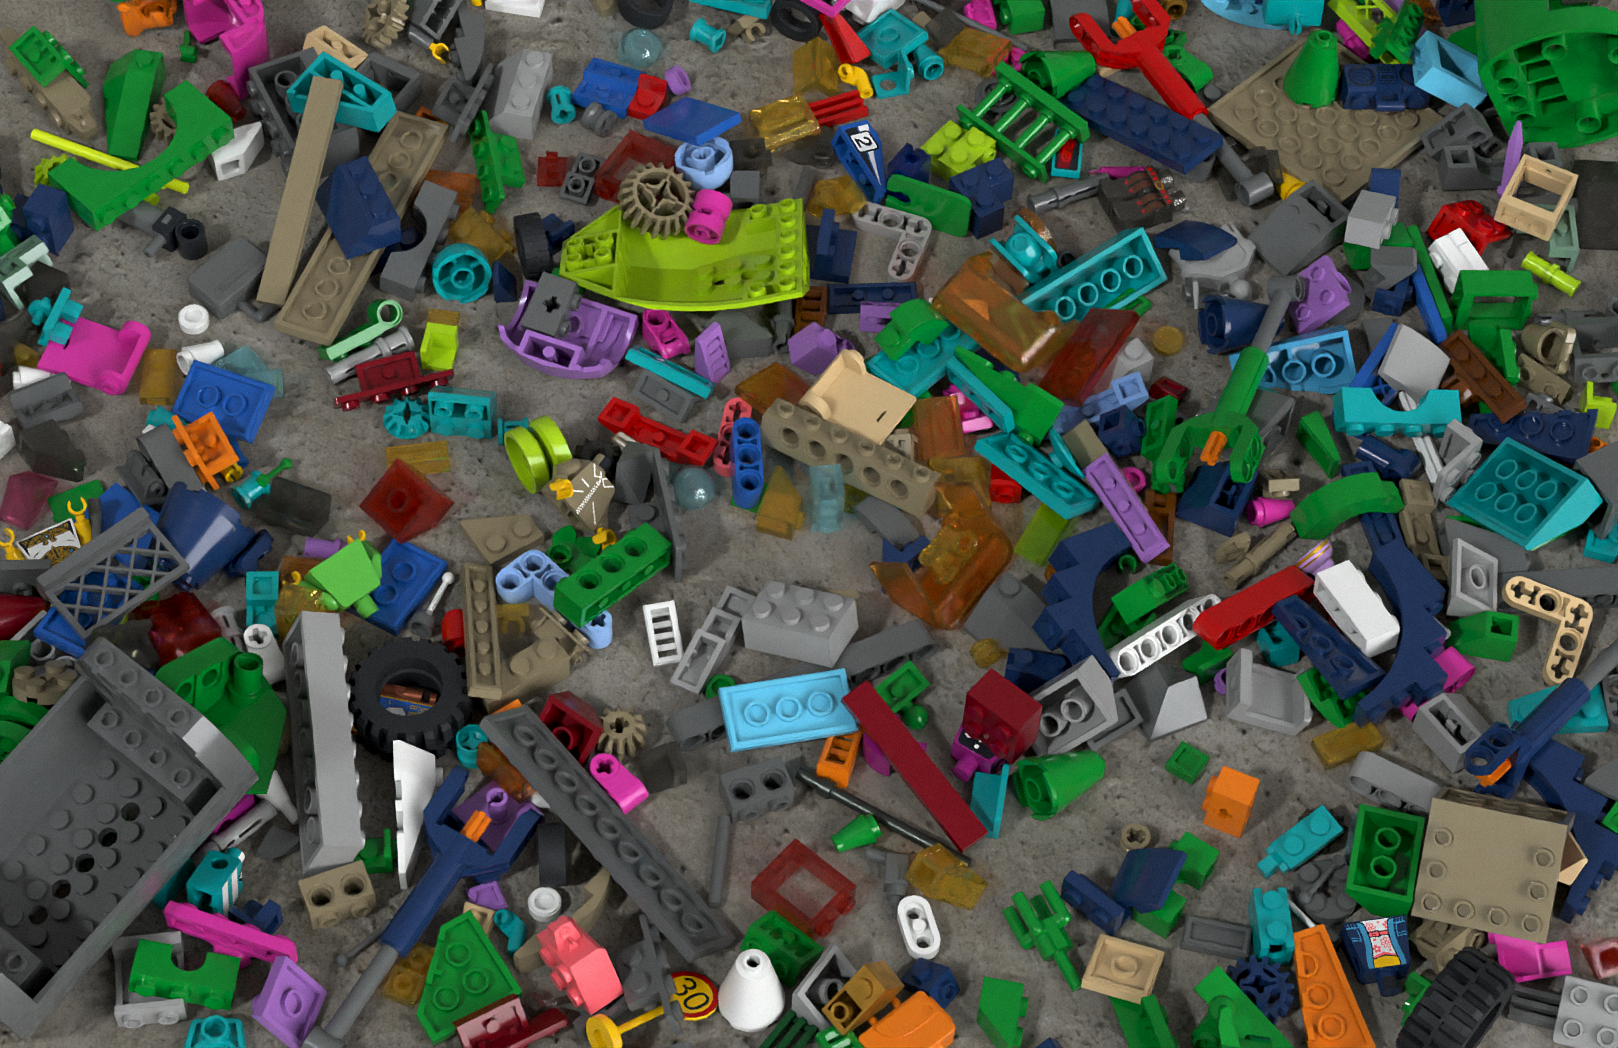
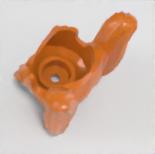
M128 0V2H120L116 7L126 35L134 38L139 36L144 29L172 26L173 16L177 13V0Z

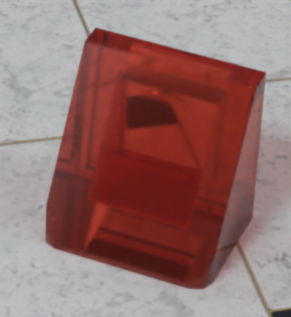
M1607 937L1581 946L1582 953L1597 980L1618 974V938Z

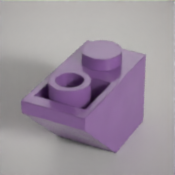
M814 322L787 340L791 363L812 375L822 374L842 349L856 350L850 340L844 339Z

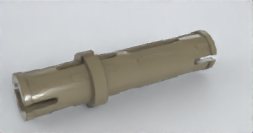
M1282 521L1247 553L1243 552L1238 556L1237 562L1221 574V579H1224L1222 581L1224 585L1231 590H1235L1247 577L1256 575L1263 563L1296 536V532H1292L1295 530L1289 522Z

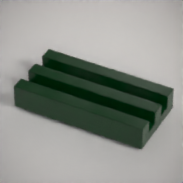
M790 1009L759 1048H772L791 1024L794 1026L776 1048H787L800 1031H803L805 1034L793 1048H806L818 1033V1028L813 1024L811 1026L808 1025L806 1019L803 1017L798 1018L796 1012Z

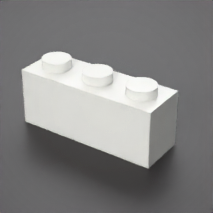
M1350 560L1316 573L1313 593L1351 643L1369 658L1396 647L1400 632L1397 618L1394 615H1390L1384 607L1379 594L1371 590L1366 583L1363 573L1360 570H1356Z

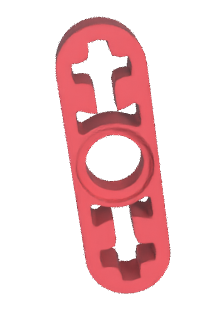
M732 398L726 403L717 437L719 444L713 454V469L716 474L722 477H731L730 461L728 465L723 464L726 452H729L730 443L724 436L732 432L734 414L737 410H740L742 412L739 418L747 417L752 419V406L744 398Z

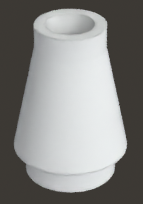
M218 340L183 347L181 352L177 353V363L181 371L187 375L193 360L212 364L224 356V349Z

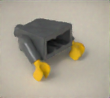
M407 0L405 4L409 5V9L405 12L408 18L405 20L404 28L408 38L427 52L431 50L433 56L441 64H447L440 55L444 51L450 53L451 50L444 43L435 44V40L439 41L462 0ZM470 0L474 6L482 5L481 0Z

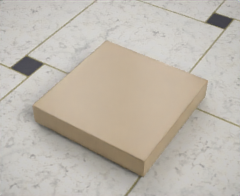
M1100 933L1083 976L1081 988L1140 1004L1142 997L1149 996L1152 993L1165 952Z

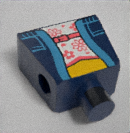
M1405 915L1343 923L1339 934L1343 938L1341 948L1358 983L1362 985L1377 983L1382 997H1391L1400 992L1398 980L1406 977L1411 962Z

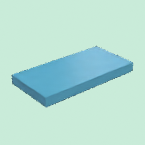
M845 668L719 688L718 696L730 753L857 733L858 726L856 720L841 703V698L850 692Z

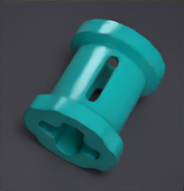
M699 18L694 23L689 33V40L693 42L699 41L708 46L709 51L716 53L722 47L726 39L725 30L713 28L703 18Z
M555 86L549 89L546 94V100L552 108L550 114L554 123L566 124L576 117V109L571 105L570 99L572 96L568 87Z
M524 417L523 420L504 421L503 418H498V444L504 445L505 432L515 427L522 426L528 430L529 417Z
M258 470L251 472V477L240 485H233L230 488L234 500L242 509L248 510L251 508L252 502L263 494L269 495L272 492L270 483L266 487L258 485L256 478L262 474Z

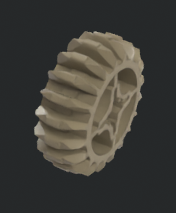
M650 161L645 167L640 164L634 171H629L625 180L621 182L620 191L617 195V199L620 201L618 210L625 212L623 220L632 221L630 224L631 229L639 227L641 235L649 232L651 238L654 239L659 234L664 240L668 238L669 234L675 237L679 234L680 230H684L688 216L693 211L692 205L695 201L696 191L689 189L691 181L682 180L684 177L683 172L678 175L674 173V166L665 169L661 162L655 167ZM657 195H660L658 199L659 203L657 204V206H655Z

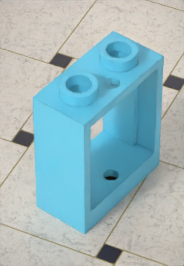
M1428 30L1415 43L1411 53L1415 86L1457 108L1465 102L1473 108L1484 102L1487 90L1478 74L1476 55Z

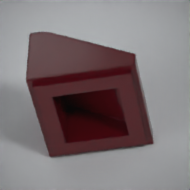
M1164 376L1151 385L1148 395L1158 400L1170 394L1178 400V407L1189 390Z

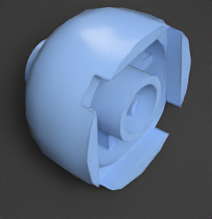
M718 136L700 146L685 142L677 149L674 155L678 174L683 172L684 177L682 180L691 181L690 188L694 190H715L729 180L730 174L733 171L732 150L729 147V143Z

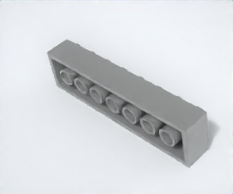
M312 611L300 612L282 642L303 875L314 876L353 863L355 857L360 850H363L365 845V832L360 829L362 802L357 799L359 773L354 769L356 743L351 739L353 714L348 709L350 685L346 683L345 679L348 660L347 656L343 655L342 649L345 630L344 627L340 626L339 614Z

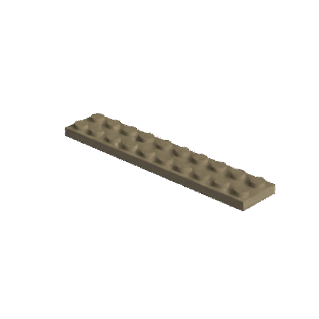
M397 110L396 114L388 122L368 160L401 221L449 136L450 129L449 125ZM328 227L275 319V331L325 346H331L386 247L346 260L332 231Z

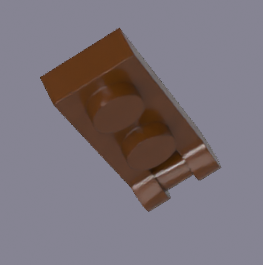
M1145 489L1143 503L1148 509L1147 512L1170 545V547L1146 564L1167 566L1172 563L1176 492L1158 494L1155 493V490Z

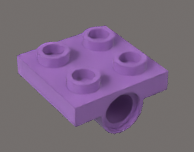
M1327 255L1322 256L1298 274L1303 277L1305 282V296L1301 302H1290L1287 308L1297 333L1300 335L1314 331L1350 305L1347 295L1351 293V287L1346 278L1336 270L1332 258Z

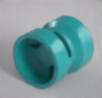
M469 724L463 726L456 734L457 758L464 767L470 769L482 767L489 759V739L479 725Z

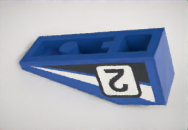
M868 120L839 126L830 146L864 199L868 202L880 204L886 193L882 144L877 132L872 128Z

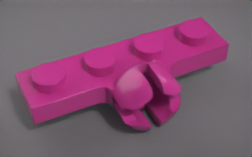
M169 900L164 910L168 928L211 943L214 953L241 958L239 970L251 964V957L272 964L276 956H287L295 964L298 960L295 943L284 935L276 934L273 936L261 932L258 927L252 924L245 923L241 925L232 922L220 913L209 914L200 911L196 906L188 902H181L180 904Z

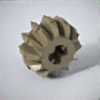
M617 705L614 712L605 708L603 717L598 716L604 730L595 746L597 752L605 751L607 754L617 755L620 762L625 754L634 758L636 750H643L647 736V727L644 725L642 715H634L632 707L622 711L621 707Z

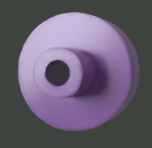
M675 65L665 71L667 92L672 90L674 94L680 96L691 89L690 80L686 72L679 65Z

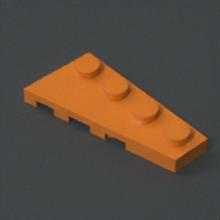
M1324 923L1293 933L1295 944L1293 958L1307 1048H1376Z

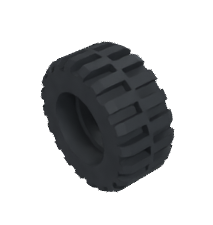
M405 637L400 642L394 643V640L384 642V647L380 649L377 646L367 652V659L362 657L355 665L356 671L350 674L348 680L350 685L348 709L353 714V725L358 732V735L355 736L359 743H365V749L372 755H376L379 752L380 758L387 762H392L394 759L393 740H401L435 755V759L446 755L445 750L447 748L453 750L456 747L457 732L463 726L469 725L473 718V699L471 696H468L466 666L461 664V658L455 652L448 654V647L443 644L437 643L432 645L431 640L420 638V641H412V637ZM386 683L404 687H424L439 694L440 697L437 703L429 710L411 716L397 715L389 712L379 703L382 688Z
M1464 947L1462 951H1459L1446 964L1430 987L1427 988L1420 1001L1417 1002L1398 1034L1396 1047L1476 1048L1486 1033L1489 1032L1514 992L1517 983L1514 975L1478 948Z

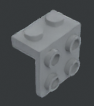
M1456 419L1447 425L1438 453L1444 467L1437 475L1432 492L1435 507L1441 502L1445 504L1455 494L1456 489L1463 485L1475 472V465L1482 456L1479 452L1483 440L1474 434L1471 428L1463 425Z

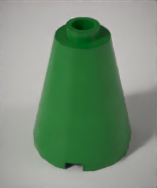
M1327 30L1313 31L1285 73L1283 90L1294 103L1301 106L1302 103L1312 104L1311 108H1321L1330 105L1336 100L1340 90L1337 38L1333 33Z
M1086 50L1030 51L1023 54L1018 64L1022 63L1019 73L1056 100L1092 77L1096 72L1097 66L1092 54Z
M1091 749L1026 757L1017 761L1016 765H1019L1018 771L1013 772L1012 779L1015 793L1022 807L1029 806L1034 812L1030 816L1035 820L1044 821L1053 818L1104 777L1105 762L1101 755Z

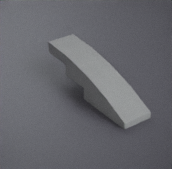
M727 585L717 606L712 607L702 628L696 630L670 680V685L698 697L700 696L708 680L714 676L741 632V618L755 600V596Z

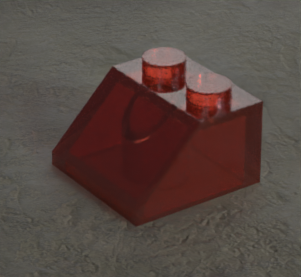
M396 458L359 507L398 543L403 544L436 527L455 502L417 468Z

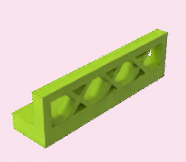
M1330 0L1327 4L1369 48L1372 44L1370 39L1377 32L1375 29L1377 23L1373 20L1372 8H1379L1383 12L1384 18L1387 16L1390 19L1396 14L1384 0H1365V5H1358L1354 0ZM1389 50L1379 57L1385 64H1402ZM1411 58L1405 64H1412Z

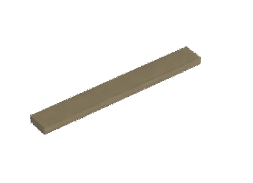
M313 76L256 298L259 304L283 307L292 292L344 86L341 80Z

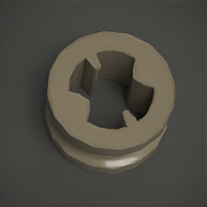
M1131 823L1123 828L1120 848L1124 853L1127 854L1131 850L1149 847L1151 836L1147 827L1139 823ZM1130 836L1134 839L1140 837V844L1137 841L1129 842Z

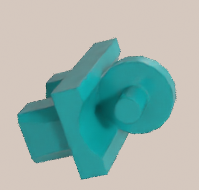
M63 287L53 307L50 305L51 299L47 297L30 303L28 312L33 317L32 322L35 325L45 322L42 329L43 332L37 342L38 344L46 347L48 341L51 340L66 345L73 327L60 322L59 319L63 318L76 324L83 309V305L69 299L71 290Z

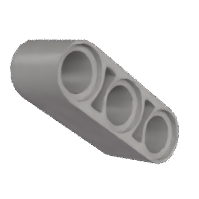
M1368 751L1359 752L1345 777V783L1352 791L1393 811L1424 817V823H1428L1432 798L1442 789L1436 783Z

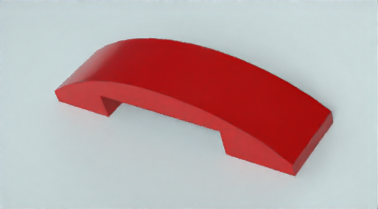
M614 396L597 417L598 422L616 435L619 431H622L641 444L646 443L649 446L659 447L662 458H667L668 461L678 464L703 466L719 444L718 440L693 429L687 435L640 415L638 406Z

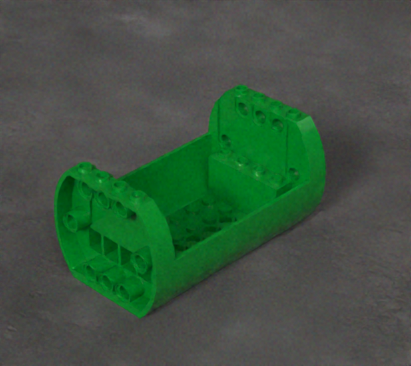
M1474 0L1478 74L1509 137L1517 121L1522 123L1524 147L1527 143L1557 142L1558 149L1573 148L1618 136V12L1608 10L1605 7L1589 6L1588 0Z

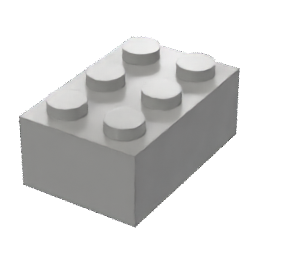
M773 580L767 581L741 618L745 648L830 668L834 666L859 628L854 598Z

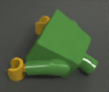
M359 530L358 539L354 540L348 535V545L309 570L304 576V581H302L299 572L293 571L291 575L296 582L289 584L283 581V585L289 595H299L310 603L329 611L336 610L341 614L351 606H354L362 619L365 620L379 610L369 594L381 585V555L366 540L365 531Z

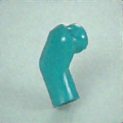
M499 909L494 915V923L509 938L507 954L514 957V953L525 944L527 926L514 912L507 909Z

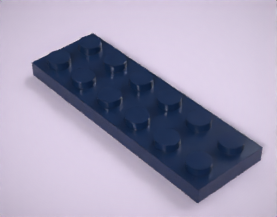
M1094 74L1059 101L1087 121L1088 127L1184 175L1224 145L1223 135L1097 74Z

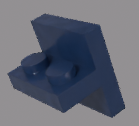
M823 208L820 226L806 225L810 256V279L849 284L857 231L839 229L840 222H834L835 210Z

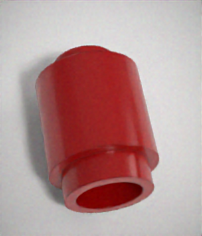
M452 609L445 613L441 621L442 644L448 647V654L455 652L462 658L465 657L462 609Z

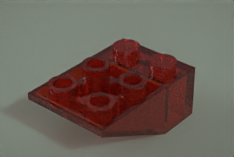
M179 592L174 594L172 598L161 601L149 600L132 610L143 639L155 656L158 671L171 661L218 637H222L221 627L193 592Z

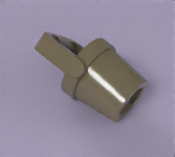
M1551 321L1550 326L1534 323L1526 326L1522 331L1520 344L1524 351L1534 356L1537 361L1542 362L1540 363L1542 366L1554 374L1564 375L1567 372L1571 359L1576 330L1557 321Z

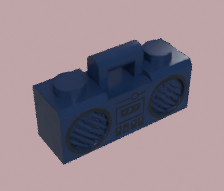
M1412 64L1343 65L1339 78V92L1343 109H1371L1374 106L1375 112H1404L1405 109L1427 108L1431 96L1430 93L1415 86Z

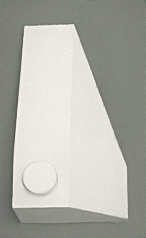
M393 740L394 781L396 798L398 799L395 800L397 828H399L397 831L398 871L400 888L408 889L426 836L423 824V811L437 792V787H440L443 783V768L436 767L434 754L401 740Z

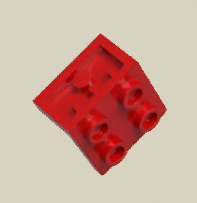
M1465 200L1443 205L1426 231V234L1435 241L1461 228L1481 257L1489 243L1508 239L1512 232L1505 228V224L1495 221L1493 216L1491 217L1483 211L1484 207L1479 202Z

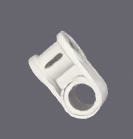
M264 624L249 626L243 636L246 652L256 653L263 659V675L270 685L284 681V656L277 645L272 631Z

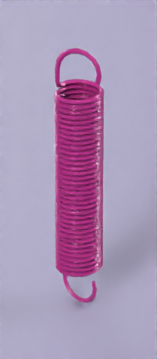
M1101 166L1100 170L1090 171L1089 174H1097L1091 172H1099V174L1105 172L1109 175L1110 179H1127L1135 173L1145 172L1148 177V172L1145 168L1149 166Z

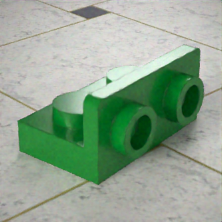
M773 909L750 924L740 947L743 952L749 949H757L764 952L770 959L779 980L789 988L796 984L801 971L817 961L824 950L823 947Z

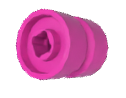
M703 189L697 192L692 205L693 211L689 214L684 228L685 233L699 243L707 245L718 244L725 230V222L728 221L733 207L731 199L715 190Z

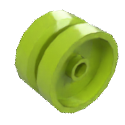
M542 415L531 420L528 424V430L525 427L518 426L504 434V444L511 465L518 479L529 493L536 494L540 492L552 479L553 467L558 463L572 459L566 440L556 423L548 415Z

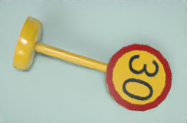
M680 971L671 974L677 988V993L673 994L674 1001L678 1000L685 1018L683 1020L697 1021L707 1018L715 1011L719 1000L718 990L712 981L704 975L695 972ZM661 1000L659 1001L661 1006L619 1026H616L604 1014H597L588 1018L586 1033L591 1047L622 1048V1033L664 1014Z

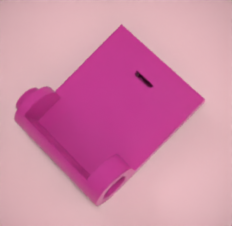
M81 317L78 318L76 324L61 318L60 322L73 327L66 345L50 340L37 368L55 375L65 372L69 380L101 390L108 395L123 394L151 339L150 330L142 323L136 321L125 322L121 330L118 331Z

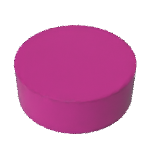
M1134 467L1121 469L1139 496L1142 495L1146 486L1145 474Z

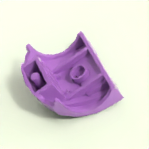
M526 280L518 309L512 321L506 328L504 325L498 324L504 346L524 364L547 375L572 380L600 378L613 371L620 364L629 350L640 325L637 315L582 298L577 312L573 311L569 319L571 326L566 338L558 340L528 329L523 333L521 322L538 284Z

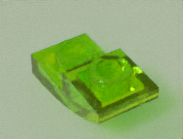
M1042 502L1016 544L1013 553L1041 567L1068 520Z

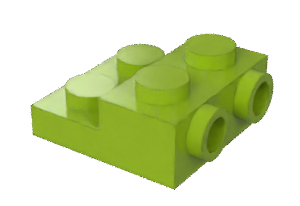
M949 120L915 152L914 161L949 182L950 177L993 160L997 153L995 150L996 140L975 127L967 131Z

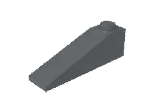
M1008 571L986 590L963 626V630L985 648L994 652L1000 650L1009 653V647L1067 657L1060 648L1050 651L1034 631L1032 626L1047 606L1030 588Z

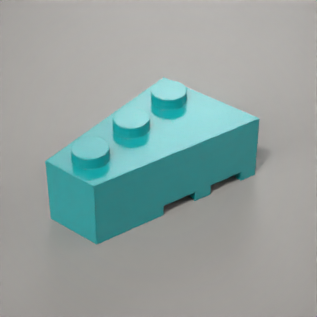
M324 51L286 91L292 111L304 114L313 76L341 80L344 86L334 122L374 132H379L397 112L390 91Z

